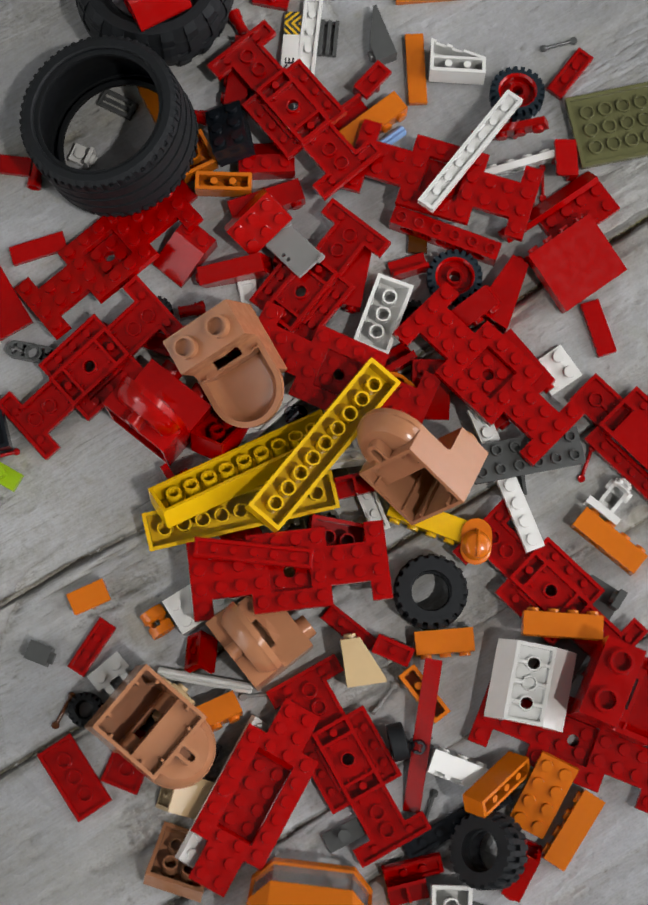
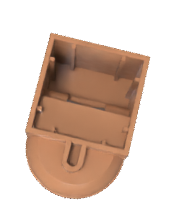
M225 299L163 341L181 375L196 377L215 412L228 424L240 428L257 427L268 422L279 410L284 396L282 373L288 369L251 304ZM235 347H238L242 355L218 370L213 362L224 357Z
M377 408L367 412L362 417L357 428L358 445L366 459L359 475L411 525H415L464 503L488 456V452L477 442L476 437L463 427L436 439L418 420L402 411L391 408Z
M252 596L245 597L238 604H235L234 601L205 623L257 691H260L313 649V644L309 639L317 634L303 615L295 621L287 611L254 615Z
M147 664L135 666L84 726L110 750L120 754L151 782L168 789H183L198 783L211 769L216 755L215 736L210 725L205 720L207 716ZM154 710L158 711L161 714L158 720L142 739L137 737L134 733L146 723Z

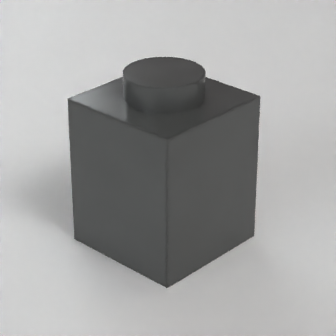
M30 640L23 658L49 667V664L52 665L56 658V653H54L56 649Z

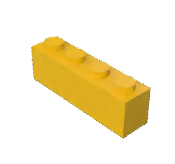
M391 505L386 515L392 524L400 525L401 523L407 525V529L411 531H423L425 536L432 539L439 537L444 539V543L451 546L459 544L462 527L467 522L465 519L442 512L415 525H411Z

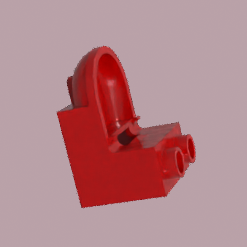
M151 359L134 380L124 375L120 383L102 404L113 421L171 466L191 442L190 433L213 412V409L200 384L195 383L190 389L179 380L183 375H181L174 363L166 359L160 365Z
M607 636L597 641L568 715L640 746H648V658L645 657L647 651L612 636Z

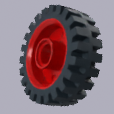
M513 66V70L510 67L506 68L505 71L501 70L491 83L489 92L491 108L509 89L513 93L520 94L518 96L523 99V103L511 116L512 122H517V119L522 121L525 118L531 119L532 116H536L542 107L545 96V87L542 84V79L538 78L537 73L532 74L531 69H528L526 72L525 67H521L518 70V66Z
M450 249L445 253L441 252L439 256H436L431 261L426 277L427 288H429V293L433 294L440 286L447 282L460 294L451 304L456 307L481 288L483 274L481 266L478 265V261L476 258H473V255H468L463 250L460 252L459 249H454V251ZM456 275L459 277V280L452 281L449 277Z

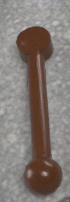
M74 692L68 693V699L65 705L63 706L57 720L53 722L51 725L53 729H58L60 727L59 722L63 717L69 702H71V698L73 696L75 697Z

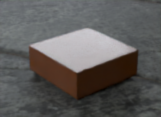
M409 235L408 254H419L422 252L427 254V241Z

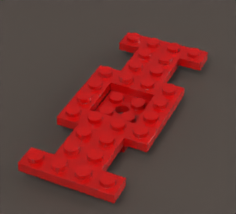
M264 19L207 64V67L219 81L233 70L255 93L241 104L242 108L288 160L292 159L303 149L325 173L312 187L326 201L383 155V152L371 138L357 149L348 142L334 126L335 123L347 115L346 110L300 59L288 68L282 67L264 45L277 35ZM291 103L299 105L296 110H290L288 106Z
M364 119L355 149L371 138L381 149L383 155L342 187L343 190L360 194L365 177L400 187L395 205L466 226L473 209L509 219L504 237L522 242L544 170L526 165L521 182L486 173L485 170L490 155L481 153L432 213L417 203L418 199L461 146L418 134L413 150H407L378 141L382 123Z
M177 189L171 192L168 198L165 197L161 203L158 202L156 206H151L146 211L142 210L141 213L136 212L127 217H113L111 215L110 217H105L103 215L58 252L59 256L67 264L61 271L40 288H37L29 277L14 288L56 340L72 329L62 315L90 292L102 304L135 275H138L155 261L160 255L150 243L179 220L190 232L203 221L202 216ZM110 255H115L112 261H107Z
M334 198L321 211V214L334 223V225L315 247L320 253L325 255L324 260L315 264L301 278L280 261L249 299L260 310H263L266 301L285 308L277 326L312 341L318 325L325 326L356 288L342 275L362 250L367 248L380 258L391 245L387 238ZM298 288H305L306 293L304 296L299 297L296 295ZM235 347L226 355L234 360L242 355V352L238 347Z
M137 275L122 287L134 302L111 324L106 326L96 314H93L38 365L50 380L22 404L13 392L9 391L0 400V409L45 460H49L61 448L49 434L76 408L90 422L105 408L102 403L120 383L124 375L134 380L144 367L134 358V355L160 331L168 338L184 327ZM90 361L94 362V370L87 372L85 369L86 364Z
M445 282L392 335L405 347L411 344L419 335L446 359L435 371L434 375L489 427L503 414L531 440L518 454L533 467L586 412L572 399L560 412L531 387L542 376L543 372L488 320L475 333L448 309L460 294ZM489 371L492 373L493 378L486 380L482 373Z
M266 301L259 320L288 369L285 372L296 376L288 393L289 395L326 411L362 368L363 364L371 357L385 367L390 356L389 354L321 324L318 325L312 341L278 327L277 325L285 308ZM338 369L343 370L345 373V377L342 380L334 378V372ZM424 371L417 388L400 381V385L381 408L402 411L422 424L441 383V380L436 375Z
M502 499L483 519L492 529V549L487 560L507 578L496 590L495 594L521 619L522 612L527 610V607H537L539 611L547 612L548 608L559 609L560 613H567V610H579V614H586L587 611L599 612L598 615H603L593 606V603L602 595L605 589L549 537L544 540V547L526 553L518 534L506 524L511 519V516ZM460 543L452 551V554L466 566L468 562L461 555ZM547 586L555 587L556 594L554 596L546 594L545 589ZM604 616L603 638L612 636L636 646L648 633V630L635 618L620 631ZM541 637L549 646L552 647L560 639ZM571 639L591 658L597 641ZM586 669L582 672V677L584 676Z
M383 520L363 522L365 542L340 545H326L324 527L245 536L246 542L314 549L312 570L294 568L295 574L292 577L285 576L283 571L286 567L195 558L193 557L194 542H186L195 622L209 621L214 617L213 600L252 596L254 615L334 606L332 586L371 582L373 601L393 599Z
M332 654L268 690L266 694L275 710L280 708L285 698L320 717L302 753L319 762L312 777L332 814L334 815L351 805L370 841L353 850L361 867L364 868L432 829L423 811L404 820L385 786L402 776V773L365 707L362 705L347 715L342 709L327 680L344 671L335 654ZM345 754L353 755V764L345 765L342 761Z
M489 681L468 736V741L486 748L494 729L528 743L529 746L525 756L529 757V763L532 767L535 766L543 750L579 768L573 783L598 793L604 775L641 789L634 808L648 813V748L568 715L574 701L572 696H569L563 733L543 729V727L484 717L490 685ZM524 698L521 700V706L524 709L532 707L533 702ZM570 735H575L578 738L576 746L568 744L567 739Z

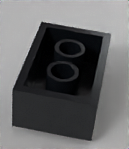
M240 100L205 112L212 152L220 167L256 155L247 113L242 108Z

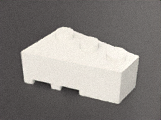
M431 38L428 82L484 85L486 74L485 56L465 49L461 51L453 48V45H444Z
M439 747L438 750H433L426 773L470 788L489 769H487V764L476 761L475 764L468 761V757L457 754V757L449 754V750Z

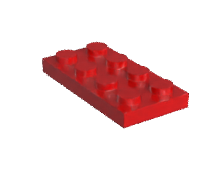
M599 181L596 185L538 224L547 236L552 234L555 237L559 234L558 230L566 224L568 226L574 224L573 219L580 214L586 216L590 213L596 224L599 225L618 212L620 207Z

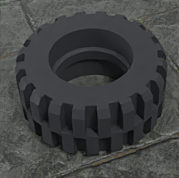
M435 554L419 555L402 566L396 576L393 586L395 607L401 614V617L414 627L416 626L423 630L444 628L458 618L467 603V580L462 574L463 571L455 565V562L445 559V556H435ZM434 574L446 582L449 591L448 599L439 609L425 610L415 603L412 597V587L414 582L422 575Z
M492 811L486 818L471 813L469 816L463 817L461 819L462 823H457L454 829L456 831L452 833L450 838L452 843L449 844V851H451V856H449L450 862L454 864L452 868L455 874H459L458 878L463 883H466L468 887L481 891L501 890L502 888L510 887L512 883H516L520 878L519 874H523L525 870L524 863L528 861V856H526L528 844H525L526 836L525 833H521L522 827L519 823H514L515 820L511 816ZM488 832L493 836L497 845V858L490 869L484 865L480 856V844Z

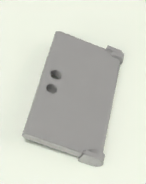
M290 223L285 225L265 245L299 278L325 258V255L320 253Z

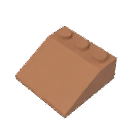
M164 821L147 867L143 884L201 903L205 887L189 879L188 876L193 868L175 858L190 829Z

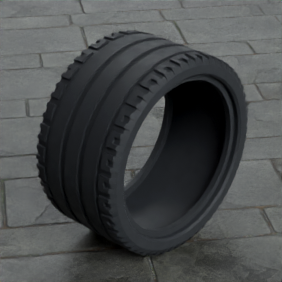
M115 35L87 37L86 40L80 39L79 42H73L70 46L63 47V50H58L57 54L52 55L48 62L45 61L44 66L38 69L39 72L34 74V79L29 82L30 86L26 88V95L23 96L24 102L21 103L22 111H20L21 119H19L20 131L22 133L21 138L32 162L65 199L79 209L81 208L83 211L91 214L104 215L105 217H110V215L113 217H125L127 214L141 213L142 210L146 211L149 207L156 206V203H161L165 197L168 198L169 194L176 190L177 185L180 186L182 179L186 178V173L190 171V165H193V158L196 156L195 150L198 148L197 142L199 141L195 111L190 99L169 66L149 46L142 42L139 43L135 39L124 38L120 35L118 37ZM119 86L143 87L158 94L159 112L156 125L147 142L132 157L116 166L102 170H81L66 165L64 140L68 126L76 112L89 99L98 93Z

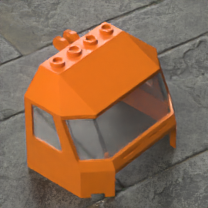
M274 856L264 865L262 871L257 870L252 874L247 905H372L373 890L355 866Z

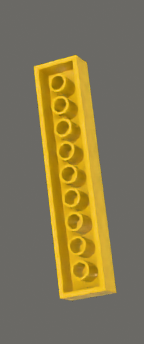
M371 357L245 506V509L274 533L278 532L357 437V428L362 417L373 409L381 408L401 382Z
M321 409L148 488L153 507L166 527L171 528L265 484L322 416L323 411Z
M329 470L288 520L340 508L332 470ZM258 486L171 528L166 527L156 510L141 513L150 552L186 544V542H194L195 537L212 538L264 526L260 520L245 509V506L262 486Z

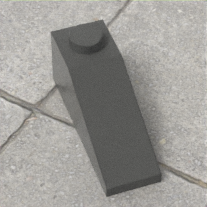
M374 5L368 57L371 63L379 60L385 65L397 60V51L377 5Z

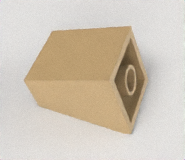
M355 633L343 634V638H340V646L347 688L387 682L385 675L362 639L356 636Z
M202 779L198 783L183 789L161 787L155 807L169 813L196 819L215 782Z

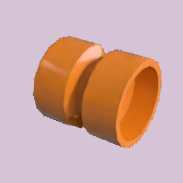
M161 603L150 608L140 616L143 624L149 626L148 632L153 640L163 637L175 628L171 619L165 617L166 611Z

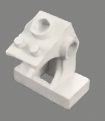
M617 477L615 480L611 478L605 485L607 490L599 500L590 495L583 503L589 509L592 507L600 513L599 517L604 521L609 520L615 526L621 519L614 512L622 502L626 504L633 496L631 494V483L623 477ZM610 492L619 498L613 507L604 501Z

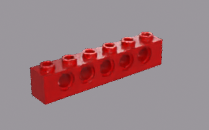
M398 205L395 206L389 221V229L407 236H415L446 250L451 249V251H454V249H459L460 252L462 250L466 251V254L473 255V258H476L477 261L493 267L502 246L501 242Z

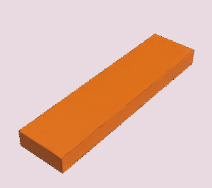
M423 33L405 34L409 106L427 105Z

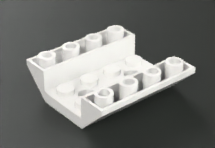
M498 638L484 717L543 727V729L563 733L577 653L522 640ZM530 659H538L540 666L537 669H531L528 666ZM523 698H530L533 702L532 707L524 709L521 706V700Z

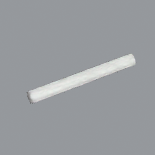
M159 667L157 670L158 675L168 680L251 694L253 690V684L163 667Z

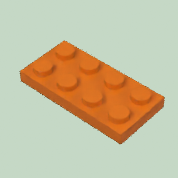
M542 750L509 816L514 818V823H519L523 830L543 839L579 768Z

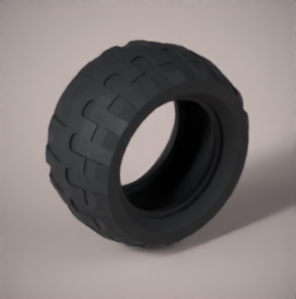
M76 0V6L85 29L92 38L96 35H99V37L103 35L129 37L132 40L135 39L139 43L142 42L149 46L168 66L179 64L181 67L192 62V58L197 55L206 53L212 47L214 40L220 37L228 21V15L234 0H190L191 8L141 32L133 17L120 10L112 0Z

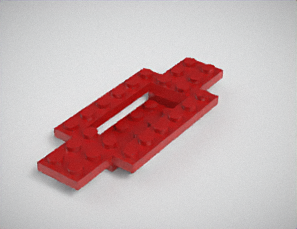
M595 373L569 399V401L572 399L586 412L584 416L596 426L583 441L591 446L621 477L629 481L631 486L648 501V473L612 440L614 438L648 470V396L636 386L623 399Z
M285 698L267 733L250 723L248 724L190 830L207 840V843L188 876L189 879L224 898L243 861L262 871L319 764L316 760L302 753L320 719L319 716Z

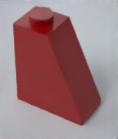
M527 838L525 844H528V851H526L528 861L524 863L525 870L523 874H519L520 878L516 883H512L508 888H502L501 894L511 901L520 902L540 864L542 846Z

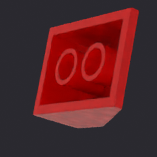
M181 224L160 252V256L154 261L153 266L182 288L197 271L196 267H200L218 247L217 241L198 225L189 232Z
M412 359L411 382L418 387L424 371L434 374L446 360ZM442 381L424 420H449L450 389Z
M214 410L190 433L192 451L213 459L237 448L249 428H240L228 424Z

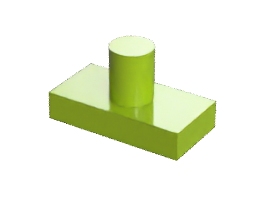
M0 462V485L15 492L24 476Z

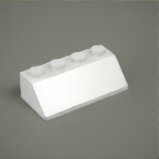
M378 273L354 339L389 354L395 339L392 334L401 323L414 285Z

